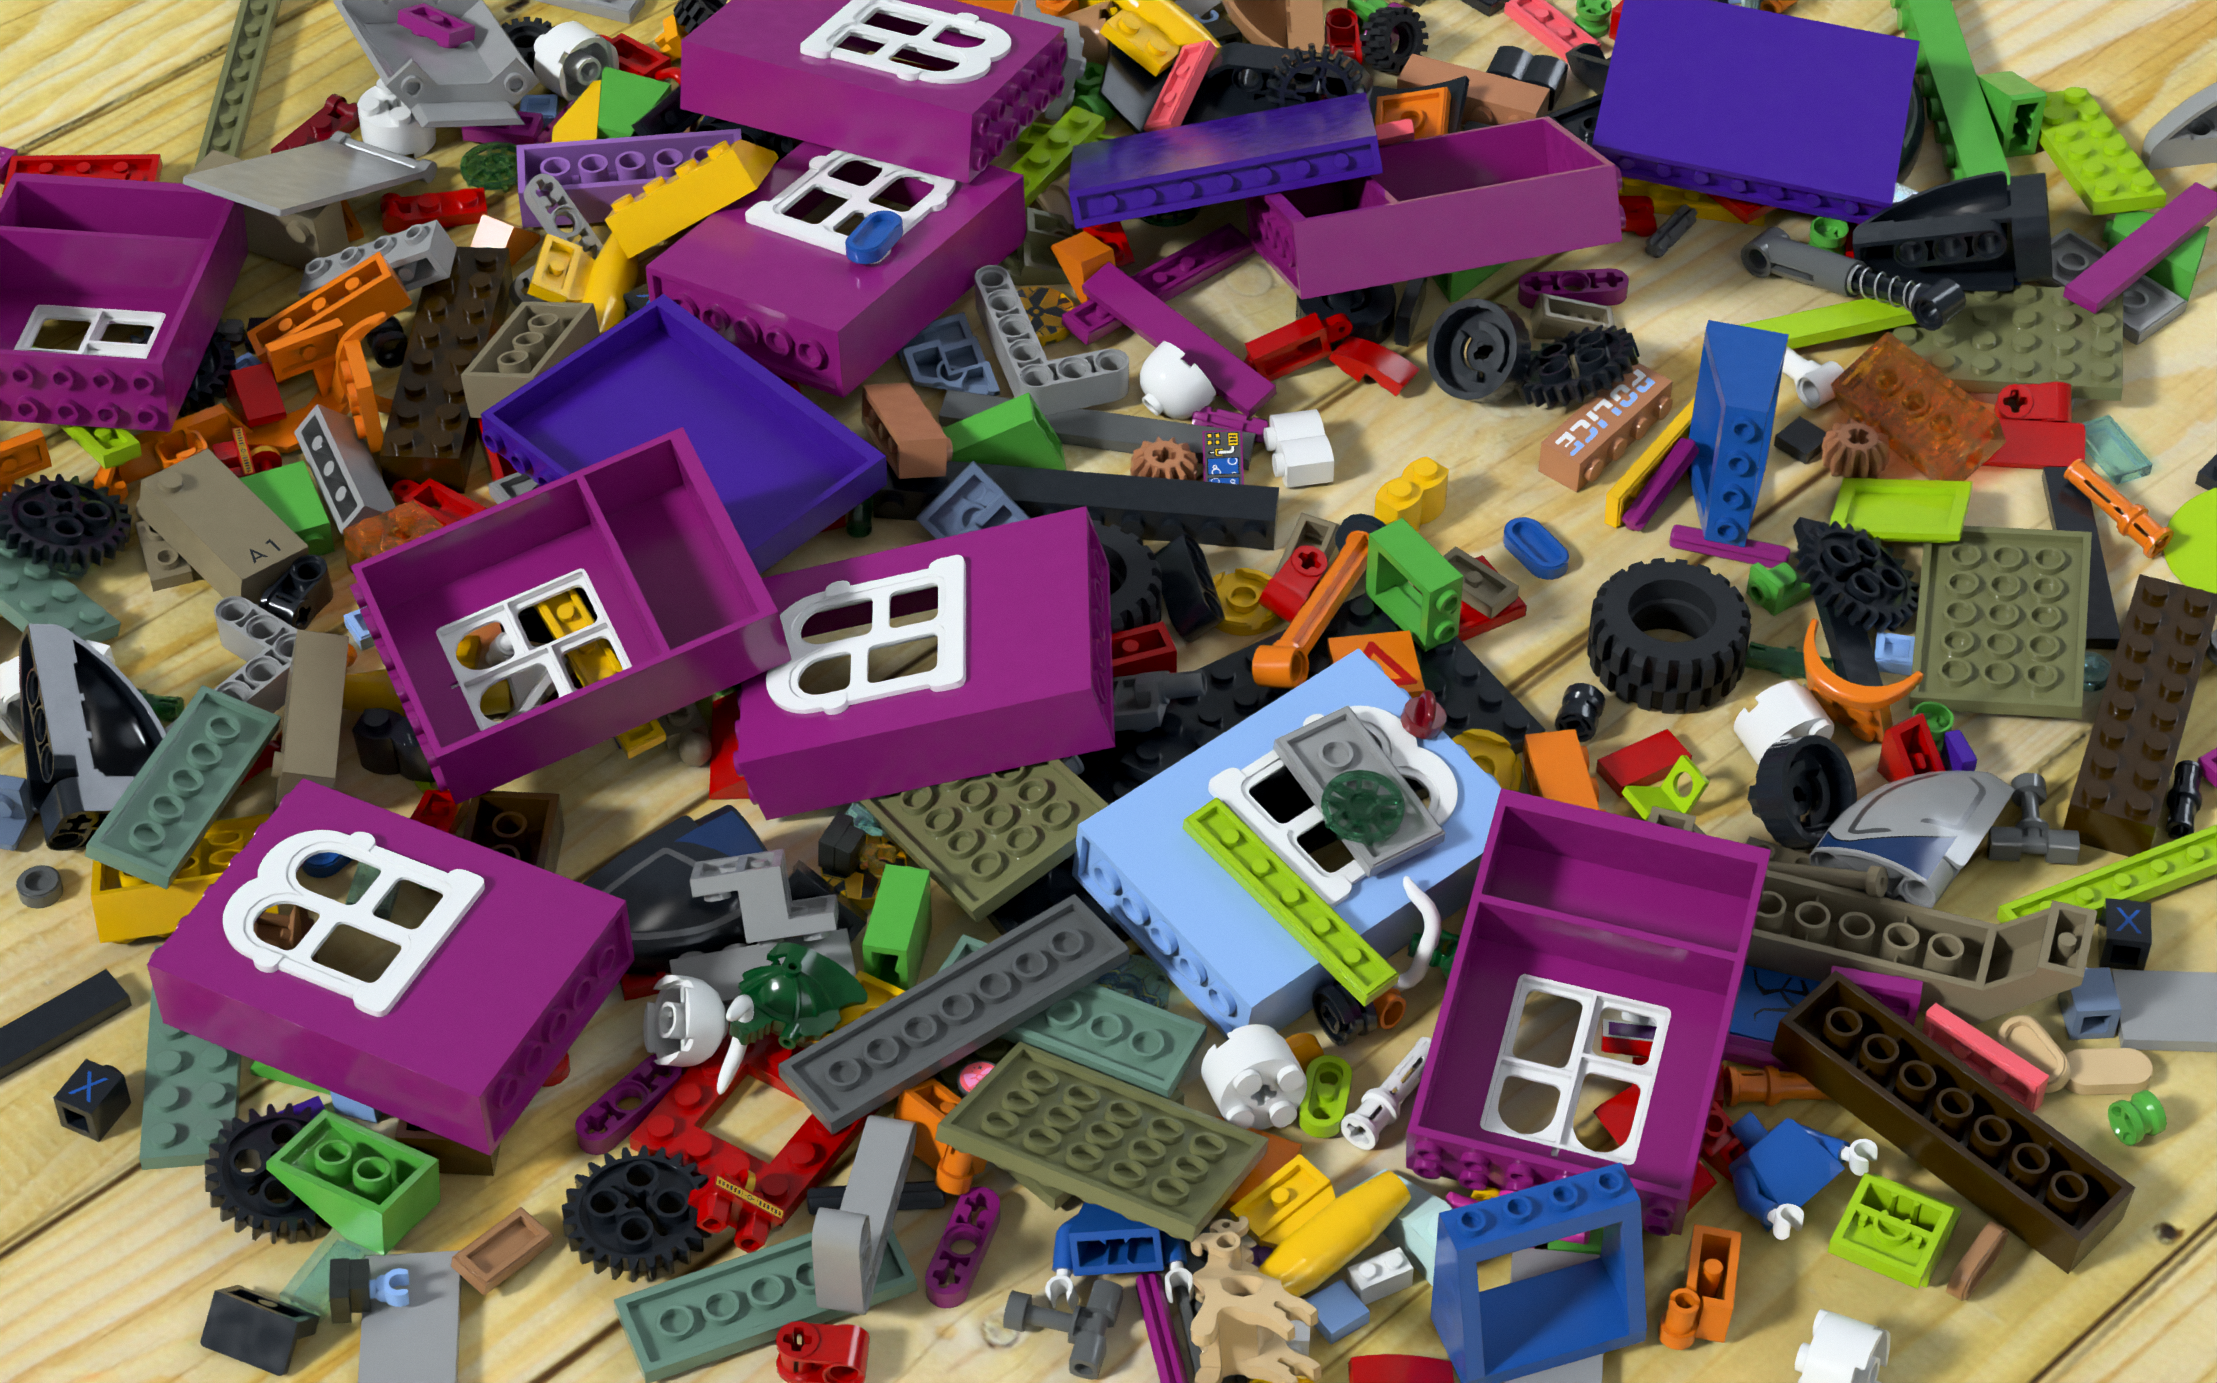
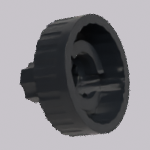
M1385 284L1303 300L1296 295L1295 319L1299 320L1316 312L1320 321L1338 313L1346 314L1353 325L1352 331L1346 337L1331 343V351H1335L1348 336L1381 344L1390 336L1394 328L1396 311L1395 289L1393 285Z
M1479 298L1465 299L1448 307L1434 323L1427 343V363L1436 384L1450 396L1475 403H1491L1501 400L1506 395L1512 393L1522 382L1531 359V341L1528 329L1522 318L1514 310L1509 309L1503 304ZM1470 337L1472 339L1467 346V361L1469 362L1470 366L1477 371L1472 370L1465 363L1464 350L1466 343ZM1479 371L1483 372V377H1480Z
M1808 735L1780 740L1766 750L1763 758L1760 760L1756 773V784L1749 787L1747 800L1751 804L1752 813L1761 818L1768 833L1772 835L1776 842H1779L1785 848L1802 851L1814 849L1834 821L1846 809L1857 802V789L1852 768L1842 750L1826 737ZM1809 811V814L1805 816V819L1803 821H1801L1800 816L1806 814Z

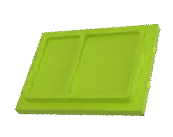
M1843 478L1829 526L1834 521H1837L1844 529L1850 523L1856 533L1866 529L1868 538L1871 540L1879 537L1881 541L1949 543L1960 541L1973 490V481Z

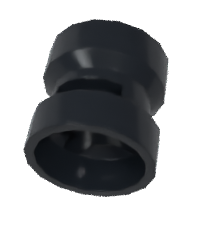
M391 316L365 336L377 364L389 369L397 368L403 364L409 341L398 318Z
M1575 683L1570 685L1565 690L1562 707L1559 709L1555 719L1556 730L1575 729L1579 742L1591 740L1598 727V718L1602 715L1606 699L1604 694L1590 684Z

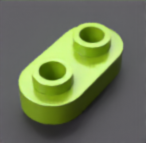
M1323 1055L1313 1059L1307 1067L1305 1075L1307 1089L1304 1099L1299 1105L1298 1121L1300 1127L1305 1133L1316 1138L1332 1137L1341 1131L1340 1124L1346 1116L1352 1085V1069L1350 1065L1338 1056Z

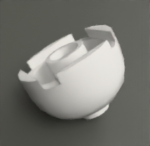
M1163 341L1142 365L1139 373L1140 386L1145 393L1142 401L1156 416L1164 413L1172 419H1188L1192 417L1195 411H1200L1205 406H1208L1215 399L1216 391L1203 371L1195 363L1190 366L1181 358L1185 353L1166 341Z
M681 975L664 976L653 988L661 990L656 1002H647L643 1023L645 1047L647 1052L656 1053L658 1059L654 1060L657 1065L678 1067L698 1065L713 1056L728 1032L729 1021L726 1019L725 1007L719 993L703 980Z

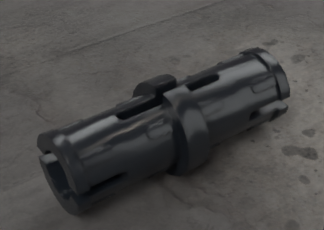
M2183 760L2176 764L2173 788L2168 791L2166 803L2170 810L2165 831L2174 840L2194 833L2195 816L2202 805V795L2199 792L2203 769H2200L2201 765L2191 760Z

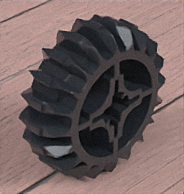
M1309 43V54L1303 55L1300 47L1297 46L1294 48L1295 60L1292 61L1286 54L1281 56V61L1286 67L1285 69L1275 65L1272 67V73L1279 79L1267 80V87L1274 90V92L1266 94L1265 97L1266 102L1275 104L1269 109L1271 110L1288 106L1285 101V93L1292 94L1294 99H1298L1303 103L1311 102L1310 94L1307 92L1314 91L1318 85V80L1321 93L1324 95H1318L1314 102L1364 93L1366 88L1363 84H1355L1363 76L1360 70L1350 72L1355 65V61L1352 58L1340 63L1344 56L1343 50L1338 49L1331 57L1329 56L1330 46L1328 44L1322 46L1320 54L1316 53L1314 43ZM1316 66L1312 76L1304 81L1295 80L1294 83L1290 82L1299 71ZM1327 68L1337 73L1344 81L1346 94L1338 93L1336 88L1326 84Z

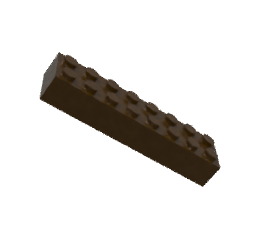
M457 247L450 277L422 286L379 454L383 481L388 491H392L393 485L401 480H411L421 485L431 478L458 493H465L478 434L475 418H470L460 375L496 334L500 326L504 324L510 300L509 288L513 282L509 248Z
M2139 574L2063 830H2078L2080 844L2127 857L2150 850L2216 619V593Z
M1835 970L1779 1021L1770 1054L1804 1077L1832 1100L2067 1274L2123 1220L2136 1188L1838 971Z

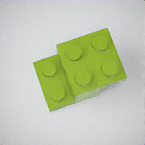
M1864 1172L1830 1240L1828 1253L1916 1289H1919L1920 1285L1927 1288L1957 1227L1962 1208L1875 1173L1872 1176Z

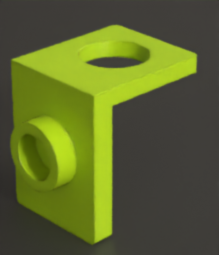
M1681 755L1660 787L1625 786L1622 794L1641 817L1648 821L1652 806L1690 814L1708 787L1709 781L1687 755ZM1684 772L1690 775L1693 783L1692 790L1686 797L1679 793L1677 786L1678 779Z

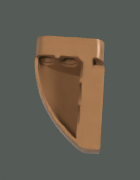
M1222 0L1231 21L1251 44L1294 49L1298 46L1301 50L1308 51V44L1314 43L1316 52L1321 53L1322 46L1325 44L1322 0Z

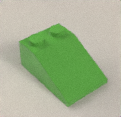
M325 1109L266 1162V1168L271 1174L345 1239L383 1256L440 1202L439 1159Z

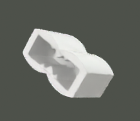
M1313 409L1270 415V426L1264 428V443L1266 450L1273 451L1274 453L1272 455V465L1275 477H1282L1286 488L1333 482V452L1330 442L1325 435L1318 410Z

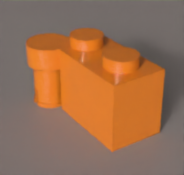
M932 1078L919 1083L911 1089L903 1090L902 1094L899 1095L893 1118L916 1122V1142L913 1155L936 1171L935 1185L946 1193L955 1195L965 1194L971 1187L973 1176L984 1172L987 1160L969 1153H961L952 1146L935 1140L938 1124L962 1099Z
M1694 1224L1686 1255L1682 1288L1675 1289L1670 1294L1668 1309L1662 1314L1657 1330L1658 1338L1666 1347L1674 1350H1683L1689 1348L1694 1343L1695 1338L1721 1343L1725 1342L1734 1306L1742 1232Z

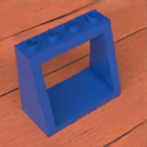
M1708 320L1689 439L1691 438L1696 442L1695 445L1699 448V454L1687 469L1704 540L1745 547L1766 470L1789 334Z
M1621 1162L1439 1213L1430 1317L1461 1383H1502L1646 1340L1647 1320L1641 1199ZM1604 1227L1600 1258L1479 1292L1477 1262Z

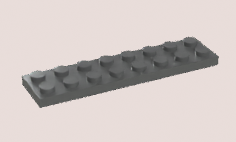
M1074 894L778 1064L779 1077L831 1134H834L901 1095L903 1090L913 1088L1129 961V948Z

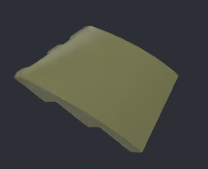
M1027 207L1025 211L1026 234L1024 242L997 266H1001L1008 271L1014 285H1058L1070 283L1051 246L1074 236L1075 234L1071 231V226L1063 215Z

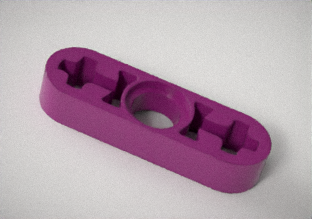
M1613 268L1531 272L1520 278L1517 298L1521 305L1533 309L1539 293L1604 306L1618 305L1627 298L1629 278L1623 271ZM1576 286L1582 290L1573 292L1564 289V287Z
M656 1054L647 1057L579 1115L575 1123L579 1147L584 1152L592 1155L605 1154L614 1149L641 1124L682 1077V1067L657 1065L654 1060L658 1059ZM670 1073V1077L666 1078L665 1075ZM658 1074L659 1076L654 1079V1075ZM626 1097H636L642 1101L641 1105L633 1110H623L617 1106ZM605 1128V1132H604V1133H600V1132H599V1131H601L602 1129ZM591 1129H593V1130L595 1131V1132L589 1134V1131H590Z
M973 1187L959 1197L925 1275L926 1295L933 1305L940 1308H954L966 1300L1000 1222V1200L993 1190L986 1187ZM979 1206L987 1208V1210L980 1212L977 1218V1226L973 1225L972 1212H976ZM958 1240H969L976 1245V1248L968 1254H957L950 1247ZM950 1268L955 1270V1283H950L947 1289L939 1287V1284L944 1285L950 1274Z

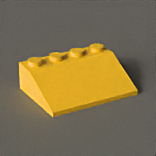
M742 139L730 145L727 140H724L707 151L708 157L698 163L694 158L689 159L675 168L677 174L669 179L664 180L663 176H659L642 187L645 192L633 198L628 193L611 204L613 210L605 218V222L628 259L756 190L779 158L775 151Z
M270 813L214 821L168 889L93 860L91 901L100 943L127 944L137 938L153 935L164 938L170 937L176 930L181 918L188 915L198 904L207 887L218 880L228 868L233 856L240 853L254 837L258 826L269 819ZM279 905L270 907L265 912L279 914Z

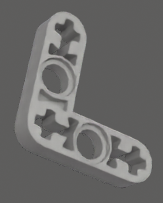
M549 174L534 176L524 189V200L548 234L572 242L580 234L581 240L579 242L576 241L574 244L582 246L584 252L590 251L593 254L592 258L596 260L603 248V244L561 184ZM538 189H547L550 194L547 197L541 196L539 198L536 191ZM558 203L559 206L549 214L547 210L550 207L553 208ZM556 217H568L573 223V232L565 233L561 231L556 225ZM536 265L521 273L510 285L509 297L516 307L522 302H546L529 294L524 295L521 292L523 287H529Z

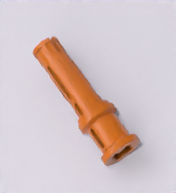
M2083 459L2075 460L2066 469L2064 478L2075 485L2094 504L2116 521L2118 532L2123 537L2130 536L2143 548V554L2147 558L2155 557L2169 544L2174 534L2172 529L2169 527L2163 528L2148 515L2149 510L2144 505H2133L2109 482L2089 467Z
M1765 1065L1762 1070H1737L1735 1066H1726L1724 1070V1097L1727 1107H1736L1738 1102H1764L1765 1106L1774 1107L1775 1104H1779L1780 1100L1831 1099L1796 1072H1779V1069L1774 1068L1772 1065Z

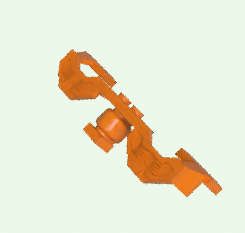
M339 318L265 344L268 362L276 382L311 370L318 392L306 407L288 413L287 419L249 428L240 415L221 403L175 420L171 432L148 430L137 434L134 437L140 442L142 456L129 460L124 465L105 469L100 465L92 479L94 480V488L109 487L108 496L120 495V504H122L129 495L126 484L160 472L203 450L209 449L213 452V444L232 441L231 428L240 426L244 428L250 451L258 444L275 447L281 453L302 450L294 431L317 404L343 415H347L350 411L348 398L343 392L339 381L335 360L337 346L345 334L344 325ZM40 428L0 442V501H2V493L4 491L11 492L12 484H15L14 480L52 467L45 436Z

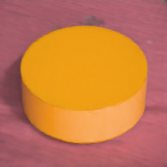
M1298 1033L1285 1039L1305 1075L1309 1063L1313 1059L1324 1055L1318 1039L1312 1034Z

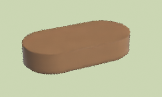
M1992 1220L1984 1227L1956 1266L1947 1285L1946 1292L1961 1301L1967 1300L2001 1254L2009 1234L2007 1228Z

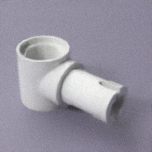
M1787 346L1782 373L1794 380L1797 395L1805 406L1816 409L1847 391L1849 386L1848 377L1838 363L1828 361L1820 365L1814 360L1808 361Z

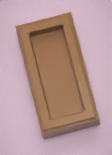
M520 1206L452 1257L451 1267L485 1296L552 1245L554 1235Z

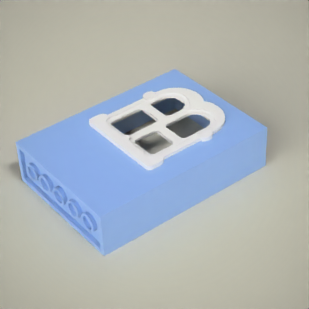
M1359 648L1078 824L1076 837L1077 852L1074 853L1072 876L1227 1040H1229L1227 1033L1236 1028L1252 1024L1267 1025L1275 1029L1276 1032H1279L1313 1009L1312 995L1317 988L1323 985L1333 986L1336 979L1183 829V820L1214 798L1218 797L1385 960L1408 945L1414 932L1423 934L1425 928L1422 913L1408 898L1404 889L1403 879L1405 876L1410 877L1435 903L1441 916V922L1469 904L1501 787L1493 775L1485 773L1471 759L1468 751L1462 745L1456 744L1443 730L1437 737L1432 739H1421L1408 733L1403 728L1400 719L1405 704L1412 699L1405 689L1398 687L1386 676L1382 667L1375 660H1370ZM1349 705L1368 732L1378 741L1381 749L1403 777L1416 780L1427 790L1430 797L1428 810L1446 833L1444 842L1370 878L1355 859L1334 873L1326 872L1298 844L1297 838L1326 820L1315 805L1291 821L1281 824L1275 821L1249 793L1252 787L1286 766L1273 749L1275 739Z

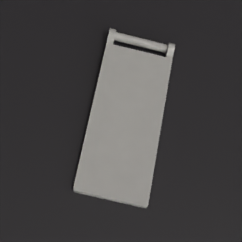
M336 131L330 139L184 175L183 184L283 217L414 180L430 183L435 178L437 164L427 159L419 161L352 139L348 133Z

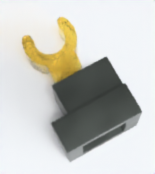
M839 811L818 841V866L831 872L836 871L848 877L852 875L860 861L865 867H868L871 874L880 878L883 876L886 863L879 860L884 859L892 863L896 862V848L886 843L865 844V831L854 827V817Z

